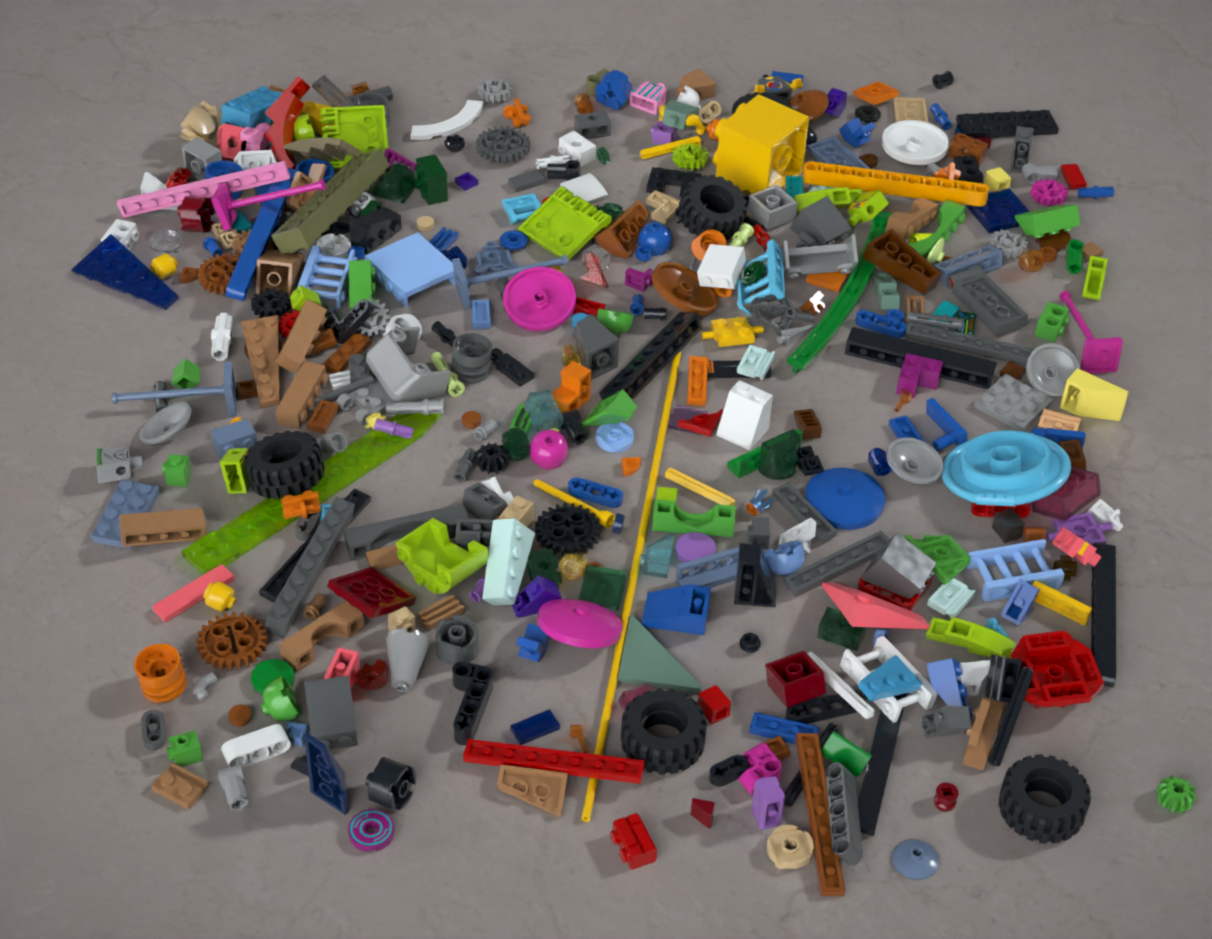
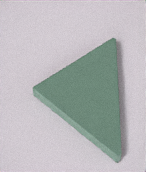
M630 615L618 682L700 693L701 685L634 616Z

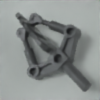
M785 291V298L778 300L780 305L761 303L778 300L775 295H769L766 298L756 297L752 300V303L743 304L746 310H750L753 318L763 320L766 325L775 330L778 336L782 335L781 330H786L794 319L811 323L814 321L813 315L795 312V308L788 298L787 291ZM781 316L779 325L772 321V319Z

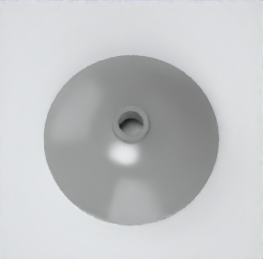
M1055 343L1038 346L1031 352L1026 362V374L1031 385L1037 391L1055 398L1063 397L1067 379L1077 368L1080 369L1076 356L1066 347Z
M178 402L163 408L144 424L139 434L140 440L144 444L156 445L176 439L184 430L191 417V407L186 402Z
M899 438L894 440L887 449L886 458L889 466L899 477L908 482L930 484L938 480L943 472V461L938 452L921 440Z

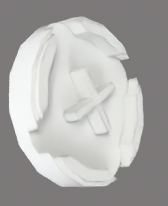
M327 234L318 239L316 246H320V254H323V256L345 258L348 256L347 252L351 248V241L342 234H339V236Z

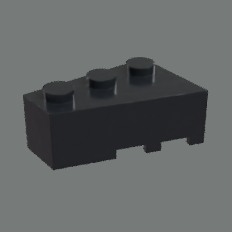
M386 207L371 211L369 215L362 214L356 219L353 217L349 218L351 246L363 247L367 255L402 229L401 215Z
M739 544L734 604L776 607V587L761 545Z

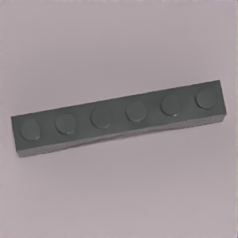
M463 504L344 529L345 545L351 561L366 558V552L380 549L385 544L406 536L432 518L447 526L449 539L456 538L457 519H469Z

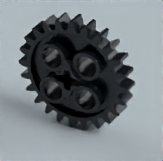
M566 503L563 504V507L556 504V509L548 507V512L542 511V516H538V521L535 522L536 541L540 542L541 547L546 546V551L552 549L553 555L561 552V557L565 553H568L569 557H572V553L580 556V551L587 553V549H593L594 544H598V538H600L601 524H599V518H595V513L589 514V508L582 510V505L575 508L574 503L570 507Z

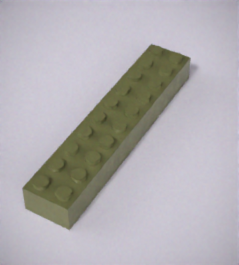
M381 148L361 153L359 157L353 156L325 183V190L321 191L319 189L271 235L281 254L288 252L292 254L299 249L307 250L312 247V243L321 238V234L329 230V226L338 221L337 218L346 213L345 210L351 207L354 201L359 199L362 193L370 188L369 186L385 173V170L390 165Z

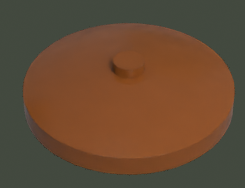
M662 262L652 272L651 278L654 287L665 300L684 312L698 313V316H707L717 307L718 297L712 287L700 286L698 274L693 270L677 263Z

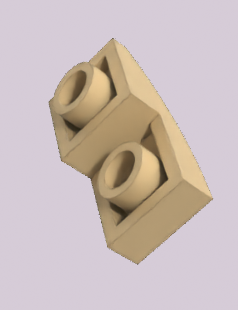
M221 222L212 225V231L226 250L232 248L233 238L236 237L237 233L236 229L233 230L231 227V229L224 231Z

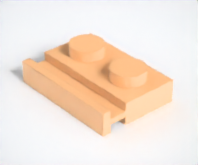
M1044 408L1038 428L1078 431L1081 418Z

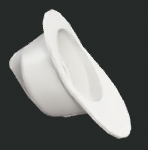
M411 314L395 315L387 323L386 332L383 336L393 329L419 327V340L422 336V327L418 319Z

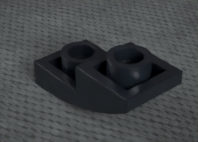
M811 446L792 449L791 454L798 468L805 476L824 472L818 455L815 456Z

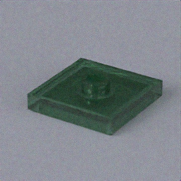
M587 565L578 600L592 602L610 610L620 611L628 571Z

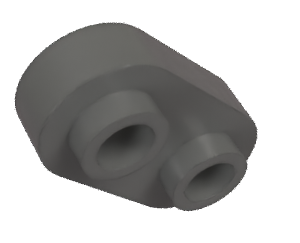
M152 709L145 712L141 718L142 739L147 749L158 750L166 743L165 718L160 710Z

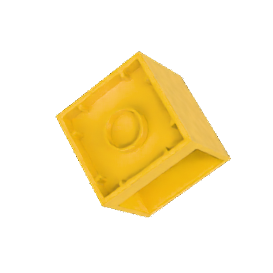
M759 94L747 104H740L732 116L728 119L722 118L716 126L715 136L719 138L718 149L713 156V164L717 165L716 177H724V180H730L734 186L737 185L740 188V192L748 190L751 194L775 185L783 189L786 176H799L803 172L809 116Z

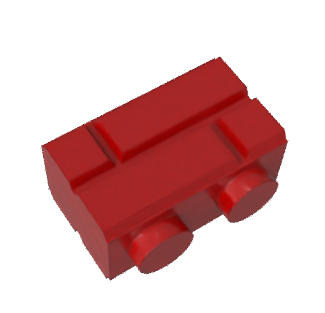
M634 813L626 818L614 820L610 837L614 845L618 844L620 848L619 854L623 863L627 862L632 870L642 867V865L654 863L657 858V848L639 814Z

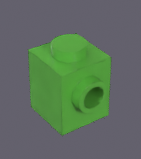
M185 358L173 368L171 384L179 389L194 388L200 381L201 368Z
M169 454L167 461L162 466V473L165 474L167 485L187 487L191 476L189 456Z
M195 730L168 738L170 747H167L166 751L169 761L174 760V763L180 767L203 761L201 747Z

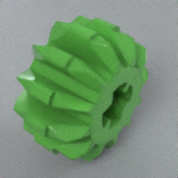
M1173 775L1169 778L1164 777L1156 790V795H1158L1157 802L1162 803V809L1169 808L1171 813L1175 810L1179 814H1182L1184 810L1189 811L1196 801L1195 787L1190 785V780H1182V776L1179 778H1175Z

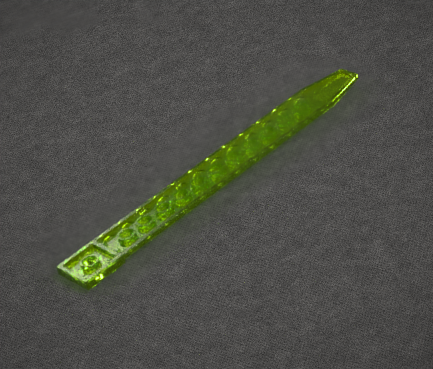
M423 413L396 414L387 421L393 423L396 421V424L413 428L411 439L396 435L390 436L389 433L373 429L348 445L344 451L337 452L325 460L324 475L319 480V483L311 488L312 492H318L319 504H322L422 438L443 415L441 413L429 414V416H425ZM266 498L220 529L211 531L181 551V554L185 560L204 575L221 564L226 567L299 519L300 516L285 519L281 502L283 498H280V500Z

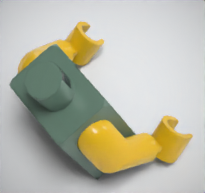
M670 100L667 106L662 105L659 107L658 122L661 120L663 124L681 130L695 126V133L704 136L707 127L703 126L698 116V107L675 100Z

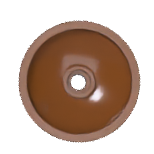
M809 89L794 95L788 102L793 107V110L809 116L810 123L825 112L829 99L825 92Z

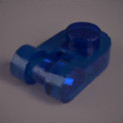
M458 246L452 247L448 251H440L451 262L452 259L459 258L463 269L467 267V257Z

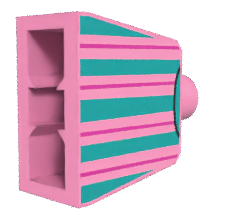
M646 81L630 92V106L655 115L658 114L659 107L664 105L666 101V88L661 82L654 84Z

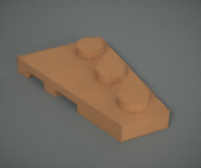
M500 765L497 789L561 818L568 773Z

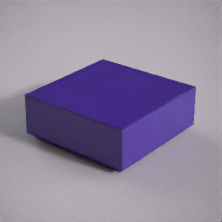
M466 172L456 177L455 183L466 191L477 186L478 179L469 172Z

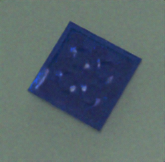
M1010 188L988 193L987 203L984 206L966 205L988 233L1019 227L1020 225L1016 221L1015 215L1030 212Z

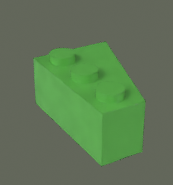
M371 260L349 261L350 310L362 299L369 301L372 298L373 302L376 301L373 298V294H376V289L372 279L375 278V267H371Z

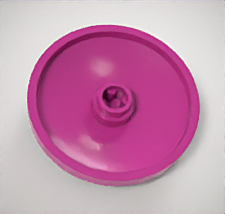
M533 267L519 272L508 282L503 293V304L507 316L517 326L529 331H547L559 327L570 318L576 305V293L571 280L562 272L548 267Z
M556 599L546 602L540 607L537 618L539 627L548 636L559 642L581 648H604L611 646L619 641L623 628L621 620L607 608L578 599Z

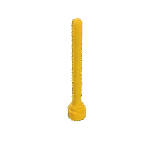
M539 479L534 480L533 484L535 487L570 505L574 503L576 508L582 505V510L589 508V514L595 513V518H599V524L610 528L614 523V513L608 510L599 511Z

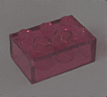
M1071 466L1069 478L1061 488L1045 498L1031 502L1032 512L1056 518L1060 521L1068 520L1101 495L1099 474Z

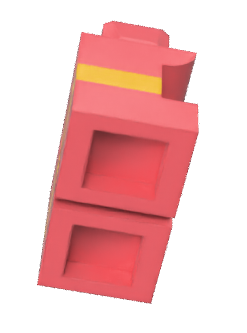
M1062 527L1052 542L1053 545L1085 566L1087 563L1096 566L1101 558L1100 555L1095 553L1097 548L1065 527Z

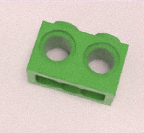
M1048 301L1037 322L1034 336L1055 343L1058 336L1062 337L1065 326L1069 323V308Z

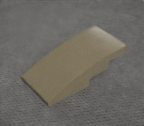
M335 138L298 140L283 147L303 160L321 159L329 163L331 159L344 161L346 155L359 157L361 153L360 150L342 139Z

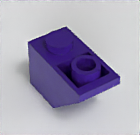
M832 88L827 94L829 104L824 113L840 117L846 108L847 92Z
M538 575L516 596L515 604H512L515 615L520 618L538 614L540 607L544 603L562 599L556 583Z

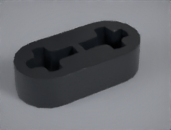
M734 755L713 765L709 773L710 783L714 786L722 787L738 780L748 770L749 762L747 758L742 755Z

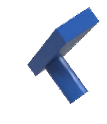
M933 397L927 400L926 414L946 433V435L933 441L935 450L940 451L953 443L959 446L966 442L967 431Z

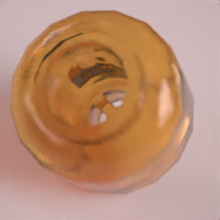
M1025 250L1018 259L1020 268L1025 272H1037L1042 269L1045 263L1043 254L1038 250Z

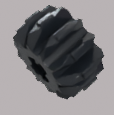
M488 442L486 446L481 445L480 449L476 452V464L481 469V472L487 471L488 474L491 472L497 474L498 471H504V468L508 466L509 453L503 445H497L496 442L494 444Z

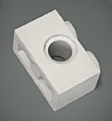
M572 131L559 138V152L562 155L568 154L570 156L568 159L578 161L580 167L596 159V145L577 132Z

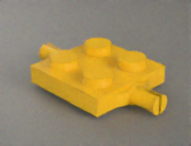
M746 317L720 318L711 320L710 327L712 331L701 332L702 340L713 338L719 347L755 343L754 334L764 333L763 325L752 327Z

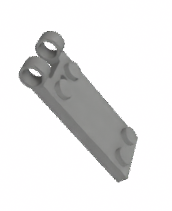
M378 379L349 395L347 393L341 394L336 401L344 411L350 410L355 405L359 406L361 409L356 412L355 420L363 426L368 424L366 418L371 414L380 412L382 415L386 413L387 402L399 403L389 397Z

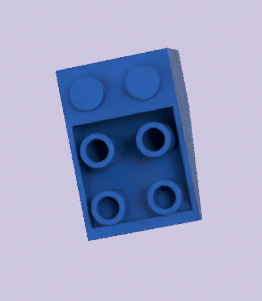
M690 584L649 592L647 594L642 625L648 628L704 635L711 587Z

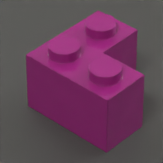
M906 353L899 375L896 394L915 398L918 386L937 390L943 361Z

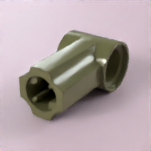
M602 69L596 75H589L587 77V95L596 96V87L602 76L609 72L608 70Z

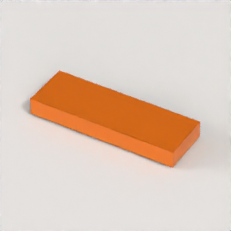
M689 356L687 405L706 406L708 357Z

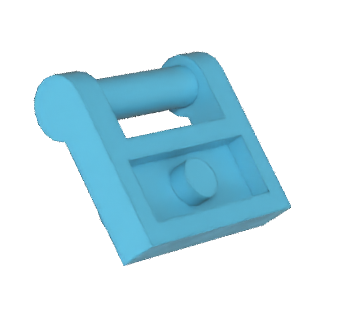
M534 193L502 200V207L508 215L511 224H516L517 221L529 218L541 206Z

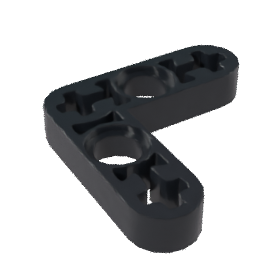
M362 299L341 319L332 306L328 304L321 305V307L327 309L324 315L327 318L323 325L326 330L331 329L332 323L336 320L332 330L339 344H344L374 311V305L368 300ZM355 318L353 324L350 325L352 319Z

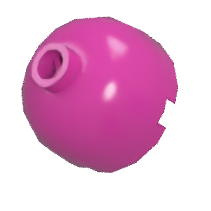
M546 429L538 432L530 443L532 462L539 465L542 469L552 470L560 467L568 457V444L565 437L555 430Z

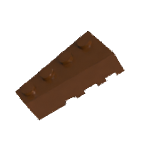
M892 229L869 242L862 256L865 260L923 295L936 288L942 275L940 271Z

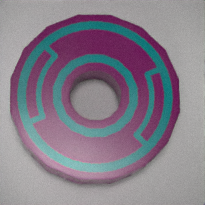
M368 809L354 815L349 822L348 834L350 842L355 848L362 851L382 850L394 838L395 827L393 820L387 813L381 810ZM368 828L377 829V831L372 834L366 832Z

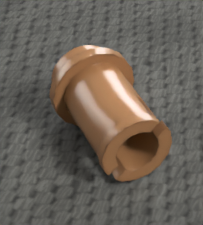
M315 594L310 604L305 606L304 615L306 618L314 620L320 616V610L327 602L323 594Z

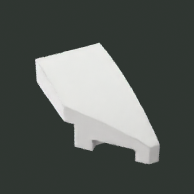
M495 477L487 478L480 482L487 489L505 500L507 506L514 499L510 491L502 492Z
M1099 499L1087 512H1090L1093 518L1101 524L1111 522L1115 531H1120L1123 528V524L1120 523L1119 519L1120 509H1112L1102 499Z

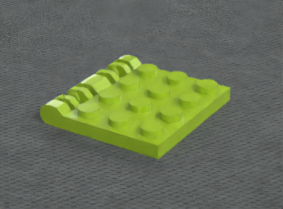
M384 105L329 107L320 110L321 122L323 124L335 123V125L322 127L323 138L342 139L360 150L361 153L381 148L384 153L386 148H389ZM346 155L344 161L331 159L330 164L333 166L334 172H338L353 156Z
M561 186L517 229L556 257L561 258L562 255H566L569 261L602 228H606L611 223L612 217L602 210L597 212L595 206L578 195L573 197V192Z

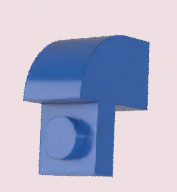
M856 118L845 123L839 131L848 144L857 147L871 140L869 136L876 127L873 122L863 126L860 119Z
M528 623L524 638L518 637L516 643L520 647L518 656L540 662L548 648L551 637L544 633L539 626Z

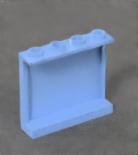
M418 232L365 255V260H371V267H375V280L381 283L405 307L408 306V297L446 279L453 285L455 284L453 263Z

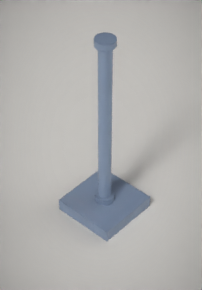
M562 255L561 258L468 278L465 275L460 259H452L455 285L464 309L471 308L470 285L513 276L533 267L549 268L562 264L564 266L568 265L567 256Z
M224 362V384L222 386L123 394L112 392V402L117 404L120 401L222 394L225 396L228 417L236 416L237 388L232 362Z

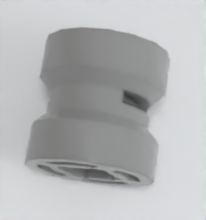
M342 433L324 434L320 438V448L325 453L342 452L347 446V439Z

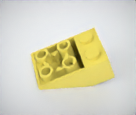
M1077 368L1067 379L1060 408L1076 416L1120 421L1129 391Z

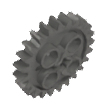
M500 126L499 129L497 127H494V130L488 128V132L483 131V134H479L476 149L477 153H480V157L485 156V160L490 159V162L497 161V164L503 161L506 164V161L512 163L513 160L518 162L519 158L524 159V155L527 156L528 152H530V140L526 133H521V130L516 131L515 127L509 129V126L506 128Z

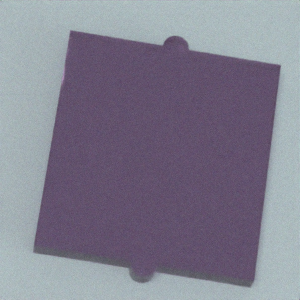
M676 405L673 414H670L668 428L701 435L678 427V421L680 419H693V416L705 414L708 411Z

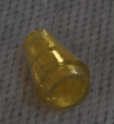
M565 345L562 349L563 365L567 366L572 361L580 364L581 358L573 346Z

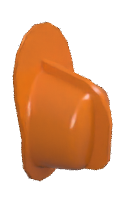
M714 229L703 232L691 244L693 255L702 261L710 244L727 245L725 237Z

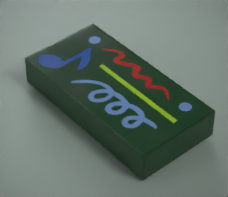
M958 311L957 318H963L964 322L962 330L956 329L955 331L974 335L976 314Z

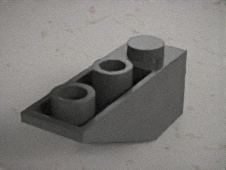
M1017 126L1010 171L1022 173V167L1029 163L1034 128Z

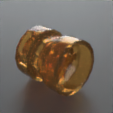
M583 93L575 97L574 103L579 114L592 113L593 105L587 94Z

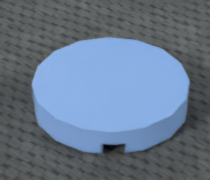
M623 422L601 425L597 428L596 443L605 451L613 453L628 450L633 445L634 432L629 425Z

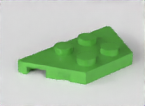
M905 535L906 540L936 562L932 571H934V574L944 585L948 584L970 564L971 557L950 535H924L923 539H912L911 535Z

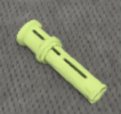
M746 223L741 224L739 231L733 234V240L728 246H744L748 241L747 239L754 234L752 226Z
M433 353L430 360L438 371L449 370L451 372L447 385L449 394L452 397L460 396L464 392L465 386L462 382H459L458 375L450 370L441 353Z

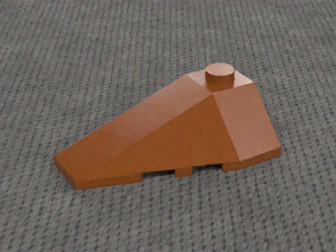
M640 200L634 202L612 220L606 228L601 229L594 236L597 244L604 252L627 259L636 250L640 230L645 226L649 214Z

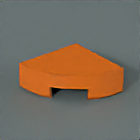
M641 457L621 458L623 476L632 475L639 470Z

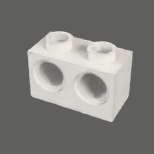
M116 219L101 239L103 254L123 258L129 252L134 242L138 240L139 232L137 231L136 223Z

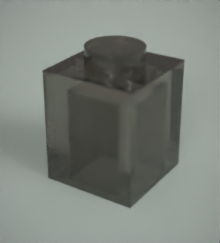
M1012 508L995 513L992 528L1004 543L1022 538L1025 523Z

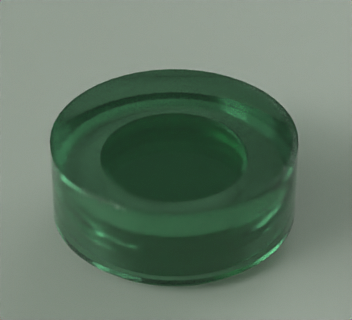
M598 148L596 154L600 163L603 165L609 163L610 157L606 148Z

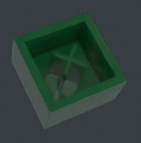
M436 154L416 158L414 170L417 179L415 180V186L417 190H420L422 199H425L428 205L448 201L447 172Z

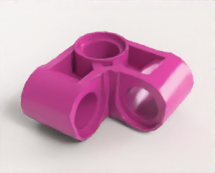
M764 742L743 754L749 762L748 767L750 769L746 770L738 781L752 797L756 780L774 776L777 777L780 783L781 762Z

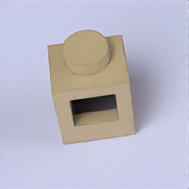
M406 606L388 615L389 632L402 628L407 629L408 633H414V630H416L415 616Z

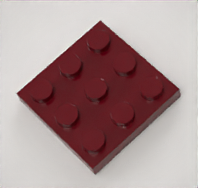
M372 567L330 579L327 588L332 590L337 596L342 597L351 606L358 608L367 617L372 619L397 611L405 606L414 605L416 600L415 596Z

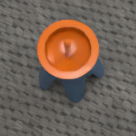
M759 489L757 490L753 499L746 504L748 513L757 516L761 513V510L771 506V503L775 500L774 498L761 503L768 492L767 489H764L756 497Z

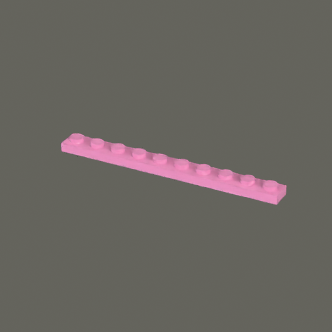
M285 161L120 199L117 200V205L123 218L181 205L185 196L211 198L221 183L226 182L230 193L288 180L290 179V173Z

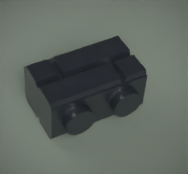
M991 654L985 697L1002 702L1010 701L1021 670V659Z

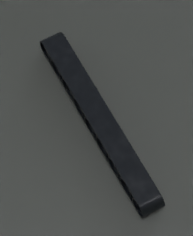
M1095 542L1093 545L1097 548L1095 553L1100 555L1101 558L1096 566H1092L1091 652L1104 681L1103 686L1114 687L1116 681V546Z

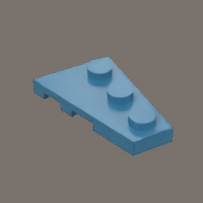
M895 655L863 678L858 688L870 701L917 691L922 683L900 658Z

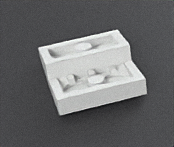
M590 173L560 184V186L573 192V197L578 195L590 204L605 199L608 196L601 183Z

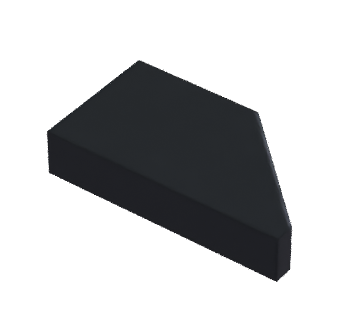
M335 222L329 226V230L321 235L334 234V236H339V234L350 233V224Z

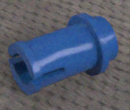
M207 237L204 240V248L209 250L214 258H216V254L222 256L223 251L217 245L215 238Z
M635 294L632 297L633 303L630 306V311L634 315L639 316L644 312V297L638 294L637 299Z

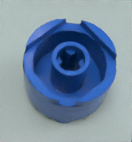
M617 70L606 72L596 87V101L614 110L623 106L632 90V84L629 82L628 76Z

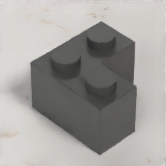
M457 519L456 545L469 551L467 544L474 540L487 547L489 553L493 520Z

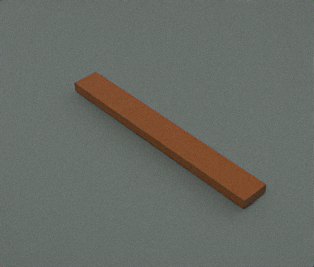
M796 733L795 742L810 834L814 843L813 852L820 895L844 896L845 887L840 858L832 849L826 776L818 733Z

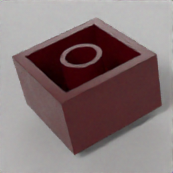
M804 650L765 664L768 686L787 708L826 693L824 672Z

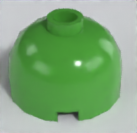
M598 309L597 320L617 338L618 335L627 333L632 326L634 314Z
M280 676L265 687L262 696L264 703L261 704V707L266 716L271 715L275 720L284 722L302 715L301 706L299 703L296 704L294 698L296 695L285 678Z

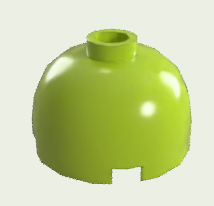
M308 114L299 116L294 123L292 141L316 138Z

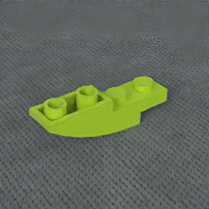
M842 187L795 195L794 200L797 202L796 212L800 213L803 208L828 196L836 208H849L862 193V189Z
M933 617L930 627L926 632L927 639L965 647L968 649V653L990 658L991 654L1010 656L1016 645L1013 640L998 632L951 617L950 621Z

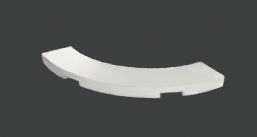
M467 100L466 105L457 115L443 122L430 125H413L411 140H429L434 136L440 135L445 137L463 130L480 115L483 109V101Z

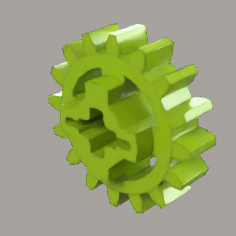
M689 143L687 145L681 144L680 147L676 146V149L673 150L672 161H674V165H679V168L685 167V170L691 169L694 171V168L700 170V166L705 167V164H708L709 153L706 152V148L702 149V145L696 146V143L693 145Z

